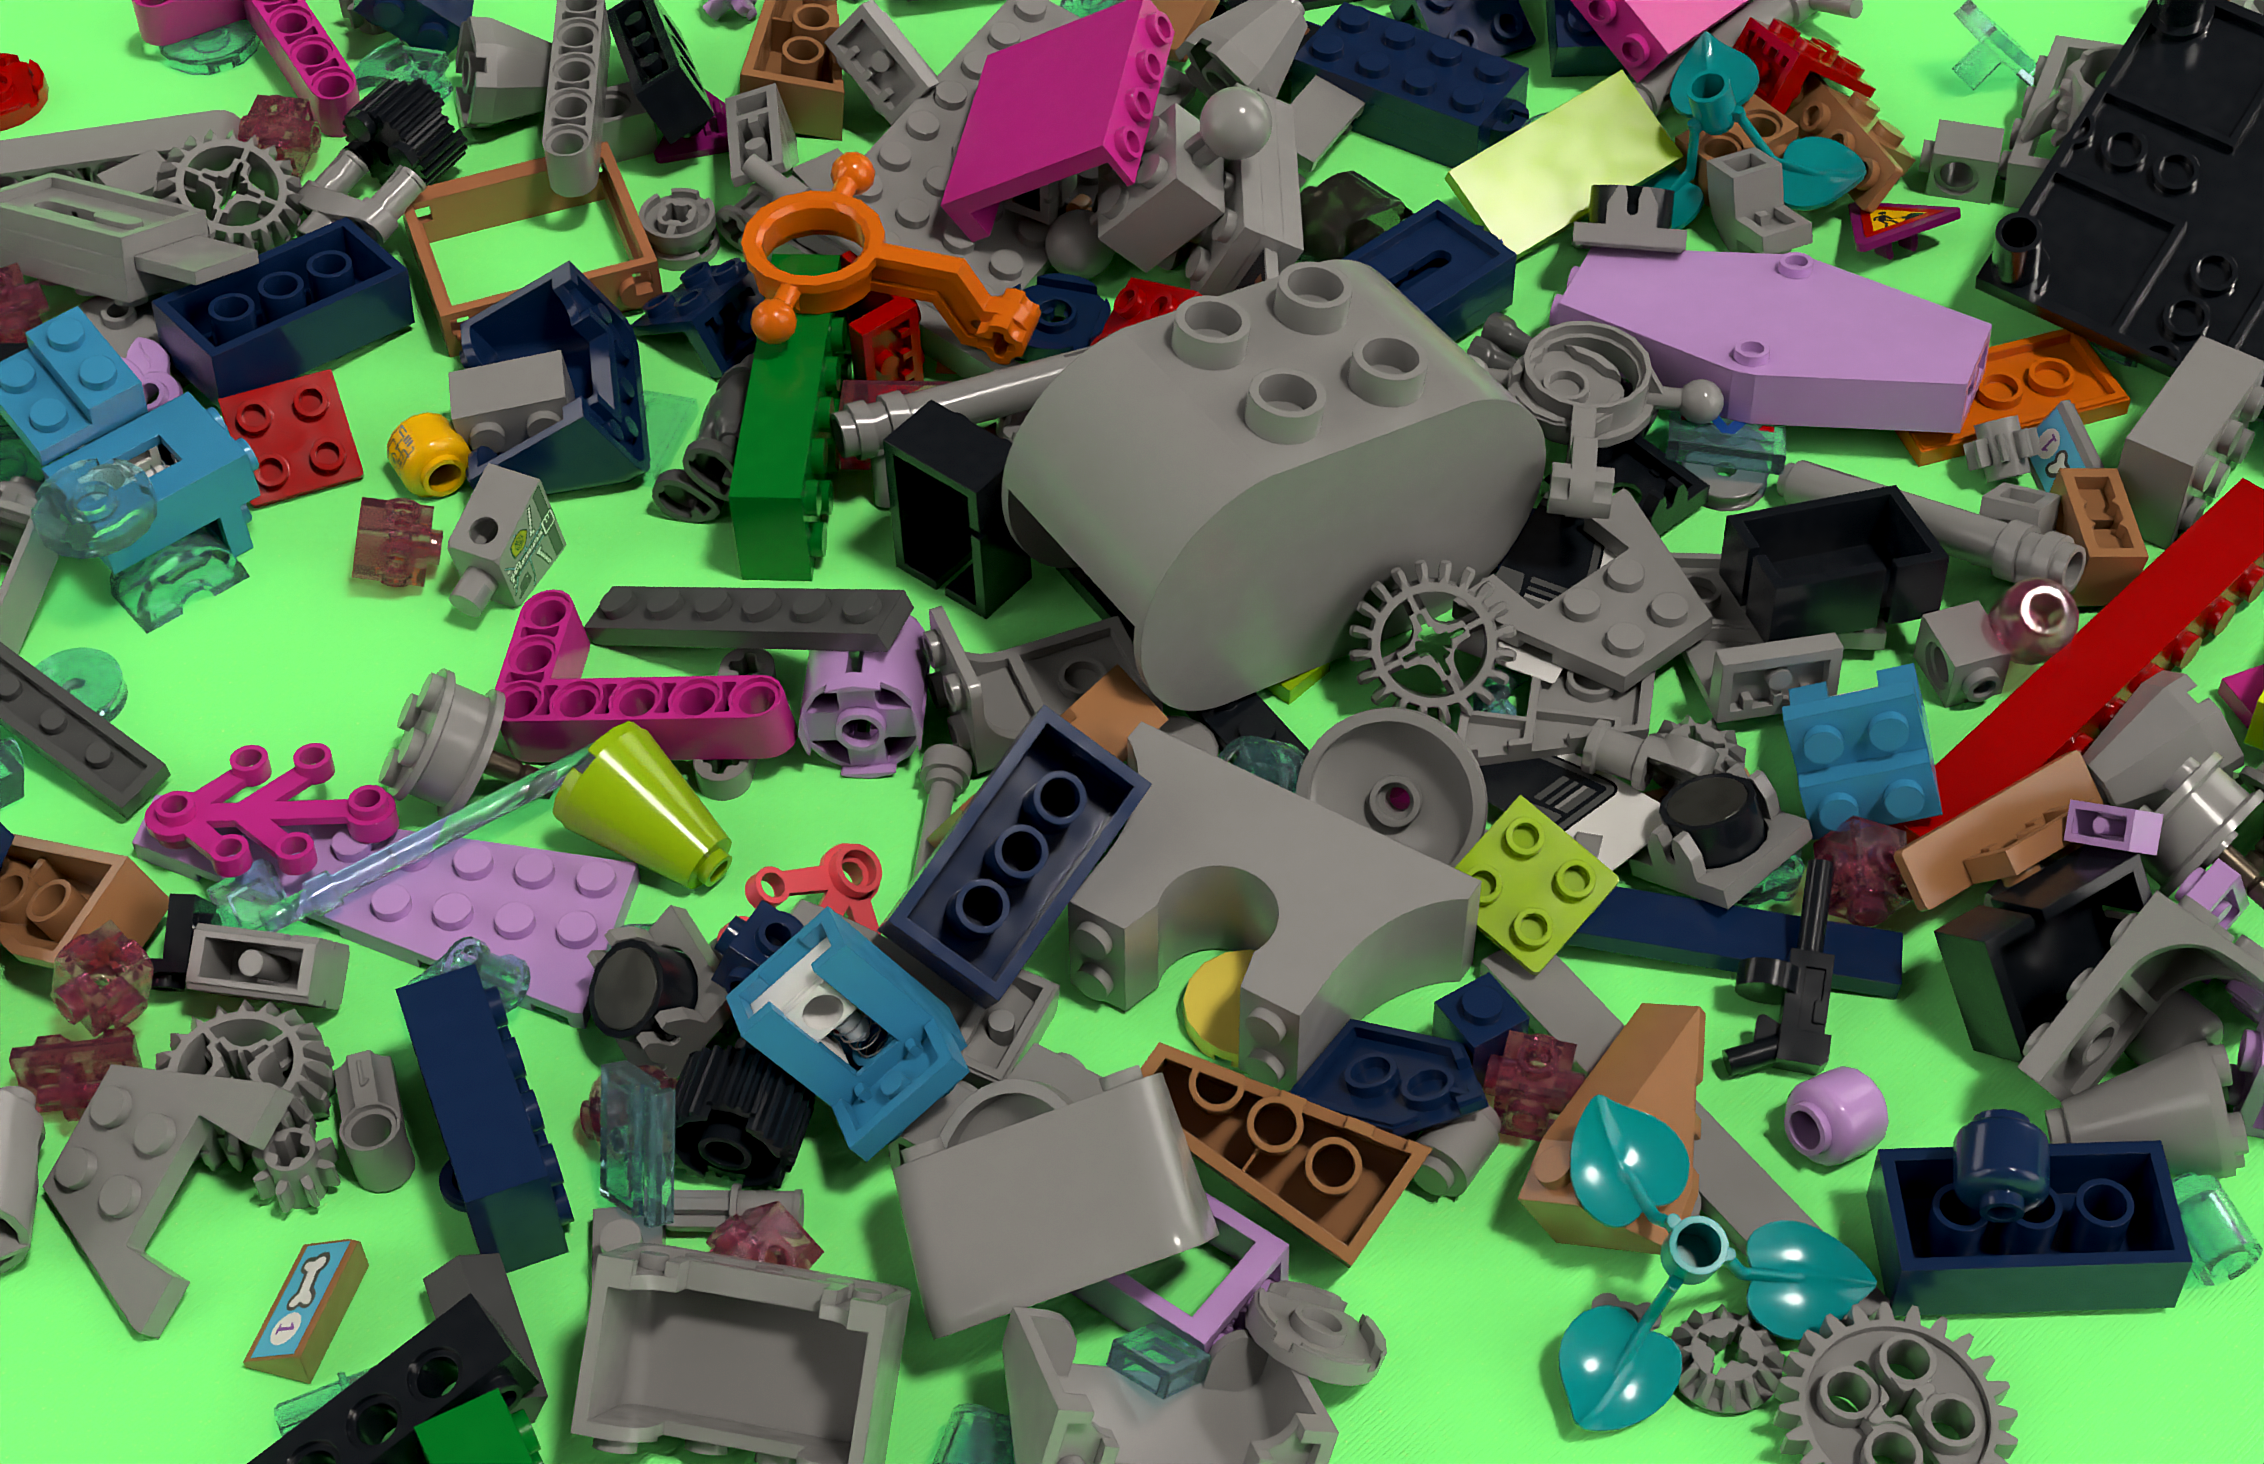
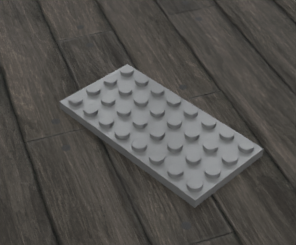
M1007 0L936 77L940 83L919 99L917 98L865 154L872 162L875 170L874 182L865 193L860 196H854V198L862 200L879 215L885 230L887 244L965 258L991 296L1003 295L1006 288H1013L1020 283L1022 291L1028 287L1035 286L1037 284V276L1044 275L1050 269L1052 264L1048 259L1045 243L1052 223L1047 225L1003 208L1002 201L999 204L990 236L971 242L940 205L987 55L1078 20L1081 17L1049 0ZM1168 64L1165 67L1153 116H1159L1175 102L1185 108L1195 96L1197 88L1189 81L1187 75ZM1099 166L1077 174V186L1070 195V198L1074 199L1078 194H1086L1092 199V204L1089 208L1093 206L1096 194L1098 193ZM1058 212V217L1064 213ZM814 234L797 238V242L820 255H841L847 252L826 235Z

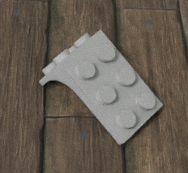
M942 606L929 609L930 630L923 632L922 638L926 655L935 672L929 673L926 676L928 679V689L936 709L946 707L950 715L947 718V725L952 743L963 748L971 755L977 774L995 768L1029 719L1044 704L1060 716L1117 663L1163 712V702L1148 689L1139 675L1134 657V645L1118 616L1006 650L979 654L964 651Z
M2157 890L2138 914L2131 913L2119 923L2110 939L2111 949L2096 968H2087L2074 980L2067 992L2066 1000L2068 1003L2054 1021L2040 1025L2031 1034L2023 1049L2025 1057L2017 1067L2058 1101L2098 1085L2160 1005L2180 988L2197 981L2218 978L2242 982L2264 995V948L2243 934L2235 943H2232L2235 937L2218 924L2220 920L2201 904L2187 895H2184L2179 903L2176 904Z

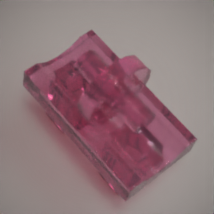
M129 1027L105 1029L97 1039L72 1042L61 1034L37 1036L33 1046L12 1048L9 1056V1063L17 1078L18 1086L30 1090L36 1096L35 1109L39 1113L62 1110L68 1122L81 1119L111 1064L143 1068L136 1037Z

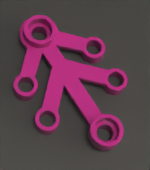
M309 743L300 747L293 755L294 768L240 802L223 803L245 787L263 784L272 774L269 756L265 748L259 745L240 747L230 756L231 769L195 792L172 791L156 799L147 808L145 813V824L149 834L157 839L162 846L169 849H185L193 846L212 861L214 871L218 875L227 878L240 876L251 868L253 859L250 847L245 837L238 834L222 836L214 828H238L277 859L279 869L287 875H302L311 871L317 864L318 857L314 841L306 833H287L279 826L347 824L348 832L352 838L362 843L384 841L390 838L399 827V817L394 798L377 785L361 786L355 789L348 799L288 801L311 785L322 784L334 775L335 766L331 750L322 743Z

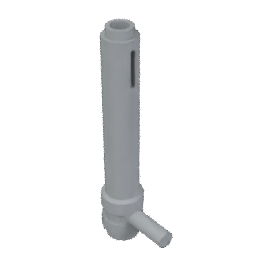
M1752 0L1707 32L1725 45L1733 48L1750 17L1767 25H1770L1773 18H1776L1795 28L1810 15L1818 11L1856 19L1862 13L1863 2L1862 0ZM1697 39L1661 62L1639 83L1636 81L1632 82L1656 117L1673 106L1670 97L1672 82L1681 62Z
M1091 346L904 395L898 390L877 395L876 402L866 404L864 400L846 403L843 405L842 411L831 414V430L837 450L844 459L855 456L857 460L862 461L870 458L876 505L888 508L890 507L883 439L928 401L933 400L953 412L961 413L974 424L1031 410L1048 385L1072 361Z
M1800 460L1796 464L1792 462L1787 463L1781 470L1777 481V492L1780 496L1784 497L1787 504L1886 487V485L1805 460ZM1900 490L1948 556L1992 569L1993 574L1997 578L2015 583L2003 639L2010 647L2026 648L2039 592L2050 595L2055 594L2057 591L2071 592L2080 581L2086 563L2085 548L2075 544L2074 539L2066 534L2056 531L2041 534L2039 527L2016 519L2006 523Z

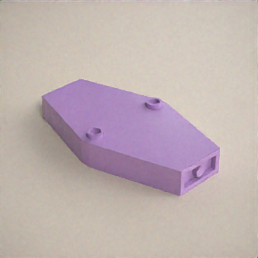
M1591 247L1581 266L1572 267L1566 291L1564 294H1556L1549 317L1550 327L1567 321H1594L1615 326L1635 337L1649 353L1651 366L1662 386L1683 388L1687 383L1698 379L1714 382L1721 389L1724 397V406L1719 416L1729 420L1748 424L1943 433L1961 432L1985 373L1992 330L1991 323L1818 261L1801 252L1765 254L1685 250L1682 253ZM1619 371L1621 377L1627 379V378Z

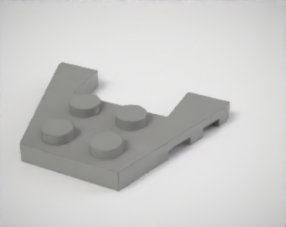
M1623 488L1612 495L1609 519H1584L1583 528L1585 532L1617 557L1541 608H1535L1494 574L1470 588L1475 593L1483 583L1490 581L1496 588L1493 594L1484 601L1486 606L1489 608L1501 601L1508 603L1510 610L1505 615L1495 618L1494 621L1496 627L1505 624L1514 625L1517 635L1499 640L1515 647H1520L1524 643L1533 645L1553 654L1552 663L1621 693H1624L1711 632L1713 620L1712 614L1631 493ZM1459 597L1453 600L1452 617L1454 619L1462 618L1474 612V609Z
M1563 668L1555 683H1548L1532 676L1526 716L1472 710L1471 717L1460 712L1457 735L1472 751L1479 766L1572 753L1583 754L1587 737L1599 718L1610 721L1611 727L1614 730L1646 739L1649 733L1655 671L1624 693L1566 668Z
M111 1064L42 1187L133 1329L140 1334L159 1339L190 1284V1281L147 1254L145 1248L214 1124L246 1144L264 1150L295 1095L291 1091L267 1082Z

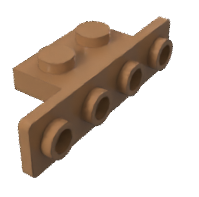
M1810 70L1803 82L1800 94L1791 103L1785 116L1799 125L1798 136L1800 138L1824 137L1835 140L1850 148L1863 160L1867 174L1862 182L1850 190L1848 194L1862 210L1873 213L1899 178L1906 174L1916 159L1901 144L1905 136L1896 127L1876 116L1880 108L1873 101L1856 91L1850 97L1830 88L1819 74Z
M2075 750L2059 756L1895 851L1894 860L1919 911L1931 910L1974 884L2001 879L2004 887L2013 886L2040 871L2041 868L2038 862L2048 857L2049 860H2056L2084 846L2085 844L2064 841L2070 799L2103 804V800L2081 753Z

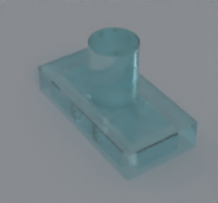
M1967 0L1954 15L1979 42L1952 70L1974 91L2003 63L2028 86H2032L2037 62L2010 34L1972 0Z

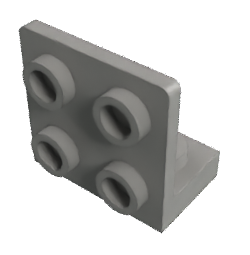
M874 0L862 3L824 42L835 55L838 65L851 75L868 96L870 104L875 111L884 116L891 126L917 98L919 99L940 83L936 78L937 75L888 14L883 12Z
M1834 632L1766 643L1698 641L1683 651L1681 655L1715 722L1722 723L1782 714V707L1790 705L1788 689L1826 681L1829 696L1837 695L1844 647Z

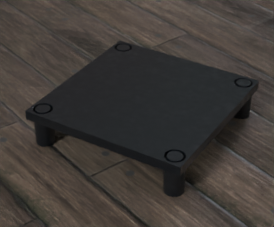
M2152 0L2018 212L2008 214L1998 222L1995 230L1993 251L1976 276L1975 288L2168 377L2173 375L2201 335L2264 361V15L2228 0ZM2264 377L2261 383V387H2264ZM2264 406L2257 417L2261 420H2264Z

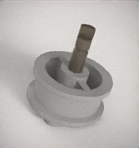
M442 668L436 674L431 672L428 675L419 696L411 693L407 698L397 722V728L404 730V734L398 749L392 748L388 753L380 771L378 782L388 786V793L398 801L403 800L409 794L437 805L438 816L451 821L465 807L483 773L509 784L515 783L521 789L550 799L560 777L529 764L522 765L521 761L493 750L504 716L505 694L495 689L489 690L485 695L456 684L455 673Z
M2217 751L2202 765L2190 756L2163 784L2172 795L2158 810L2154 812L2147 805H2143L2139 809L2164 814L2157 856L2139 853L2144 870L2160 885L2159 892L2169 897L2194 870L2199 867L2205 870L2219 858L2241 875L2247 896L2264 910V876H2261V871L2231 845L2239 835L2235 829L2264 800V792L2259 789L2249 794L2219 767L2224 757Z

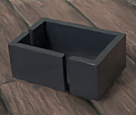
M930 400L883 439L896 567L937 590L973 558V563L945 587V596L984 619H988L1032 579L1031 557L1016 543L1010 534L1002 510V479L1012 442L1005 438H999L972 423L965 415L953 412Z
M1897 485L1726 516L1719 574L1740 607L1746 606V616L1763 642L1766 643L1834 632L1836 635L1875 628L1877 627L1878 618H1883L1887 625L1921 619L1923 614L1940 610L1950 557Z
M2085 844L1992 897L1990 900L1993 907L1978 905L1934 931L1974 1051L2018 1063L2025 1057L2023 1049L2031 1034L2040 1025L2054 1021L2068 1003L2066 996L2071 984L2087 968H2096L2111 949L2110 939L2114 930L2129 915L2128 913L2108 909L2104 911L2102 905L2140 912L2152 897L2139 853Z

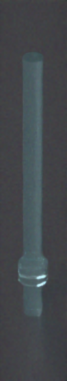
M594 742L332 875L325 870L302 882V890L258 912L264 928L269 932H277L315 912L321 917L345 904L344 897L561 787L572 767L583 774L596 758L587 751Z

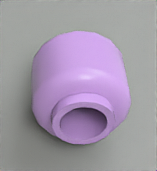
M1846 1066L1828 1070L1796 1085L1788 1095L1785 1107L1784 1127L1790 1143L1797 1151L1813 1162L1825 1166H1834L1847 1162L1874 1149L1885 1138L1889 1123L1887 1105L1881 1090L1871 1078L1860 1070Z

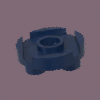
M1063 273L1037 276V285L1028 287L1023 291H1025L1029 300L1039 304L1041 310L1040 320L1023 356L1015 357L1014 360L1031 362L1089 347L1092 341L1102 333L1104 325L1111 314L1107 298L1104 301V299L1097 295V286L1079 276ZM1021 283L1013 288L1021 290ZM1054 316L1064 317L1063 321L1051 322Z

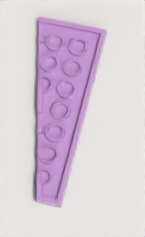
M155 794L152 803L163 795ZM145 817L132 841L138 859L198 882L202 877L235 889L237 897L254 904L258 899L287 909L290 918L307 924L310 919L316 920L338 929L340 936L344 939L420 968L425 963L450 972L475 964L483 986L490 988L497 985L499 992L514 997L515 1005L532 1012L536 1006L568 1018L569 1026L581 1029L587 1028L591 1017L589 987L595 970L587 955L591 950L609 951L612 948L604 935L609 929L624 926L641 879L638 863L403 829H397L390 838L384 841L362 843L352 838L348 832L347 824L279 826L287 833H306L314 841L318 857L317 864L311 871L302 875H287L279 869L277 859L236 827L214 828L222 836L238 834L245 837L248 841L253 859L252 866L244 874L231 878L218 875L214 871L212 861L193 846L185 849H169L162 846L157 839L149 834L145 824Z

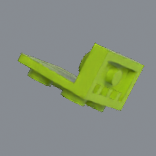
M1521 794L1455 867V869L1482 881L1477 929L1531 975H1538L1615 889L1619 882L1617 874Z

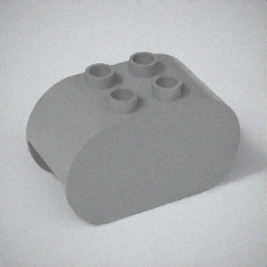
M1334 259L1322 262H1298L1283 269L1277 277L1220 296L1204 295L1187 299L1178 306L1176 311L1122 328L1103 338L1079 355L1048 385L1025 417L1015 436L1003 473L1002 510L1010 534L1031 558L1050 567H1081L1135 626L1133 644L1136 667L1148 689L1161 702L1170 707L1186 711H1200L1228 704L1347 656L1352 649L1368 647V639L1356 638L1349 634L1351 625L1360 624L1369 627L1372 618L1358 612L1356 607L1360 601L1368 602L1375 608L1379 607L1383 600L1376 596L1371 589V585L1375 581L1382 583L1389 593L1399 587L1391 574V570L1395 567H1400L1405 573L1407 582L1417 580L1415 561L1423 559L1428 567V578H1438V566L1440 561L1445 559L1449 560L1452 566L1449 580L1458 582L1461 572L1467 566L1475 570V576L1468 587L1469 589L1480 583L1482 577L1487 578L1508 553L1533 509L1543 480L1546 463V445L1542 428L1534 415L1380 272L1369 265L1352 260ZM1437 591L1419 594L1425 608L1434 619L1451 610L1453 600L1457 598V596ZM1402 603L1387 618L1382 630L1381 641L1412 629L1410 618ZM1418 614L1417 620L1420 625L1425 624L1423 616Z

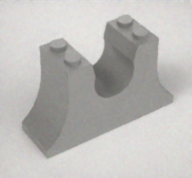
M1142 721L1127 737L1128 766L1152 783V785L1128 818L1124 829L1114 845L1084 880L1068 903L1070 984L1078 987L1087 997L1096 1001L1104 1000L1127 1011L1158 988L1166 970L1175 961L1187 954L1204 949L1256 950L1253 953L1240 987L1238 1069L1246 1072L1253 1080L1289 1092L1350 1019L1362 1020L1382 1004L1414 989L1444 982H1460L1473 965L1482 881Z

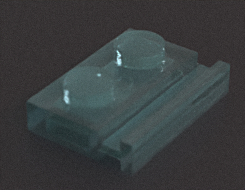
M627 1060L602 1064L600 1195L633 1218L644 1216V1225L648 1228L674 1223L676 1090L671 1087L661 1089L658 1079Z

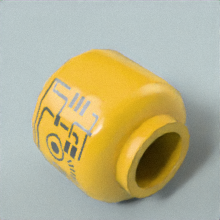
M429 412L413 415L401 422L392 432L387 443V458L407 490L418 497L447 496L457 491L467 479L466 468L468 467V456L471 450L463 437L456 433L452 421L438 413Z

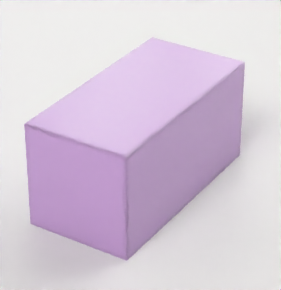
M2070 799L2064 841L2157 856L2164 814Z

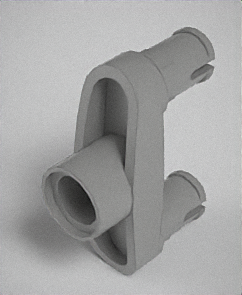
M342 149L315 181L308 180L302 189L297 192V194L303 196L299 203L304 208L303 212L308 217L296 229L295 234L298 238L344 217H348L382 246L398 228L397 220L419 194L427 188L426 184L414 171L399 165L390 178L371 198L365 197L363 200L348 196V193L369 172V169L357 155L349 150Z

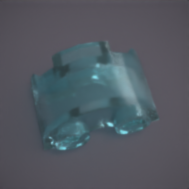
M205 525L115 575L111 572L110 586L111 595L142 630L148 634L182 615L185 602L194 593L209 591L215 597L250 576L242 563Z

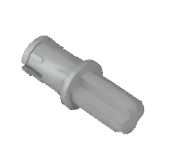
M733 1183L731 1190H671L667 1193L664 1201V1222L666 1229L670 1231L730 1232L732 1239H739L741 1232L794 1233L802 1235L804 1226L803 1189H795V1191L742 1190L740 1183Z

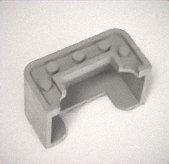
M633 1243L599 1254L570 1433L593 1437V1448L615 1454H634L637 1452L638 1443L657 1442L658 1437L666 1435L685 1439L684 1449L698 1454L726 1455L728 1447L755 1452L754 1461L758 1464H885L911 1290L882 1282L663 1244Z

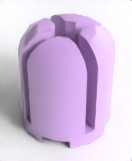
M911 615L908 617L888 652L809 650L798 737L809 756L812 748L823 759L842 766V776L872 779L896 773L897 763L911 756L917 746L920 751L928 692V679L926 676L930 673L931 664L923 644L922 633L925 630L916 618ZM867 721L871 722L869 732H866Z

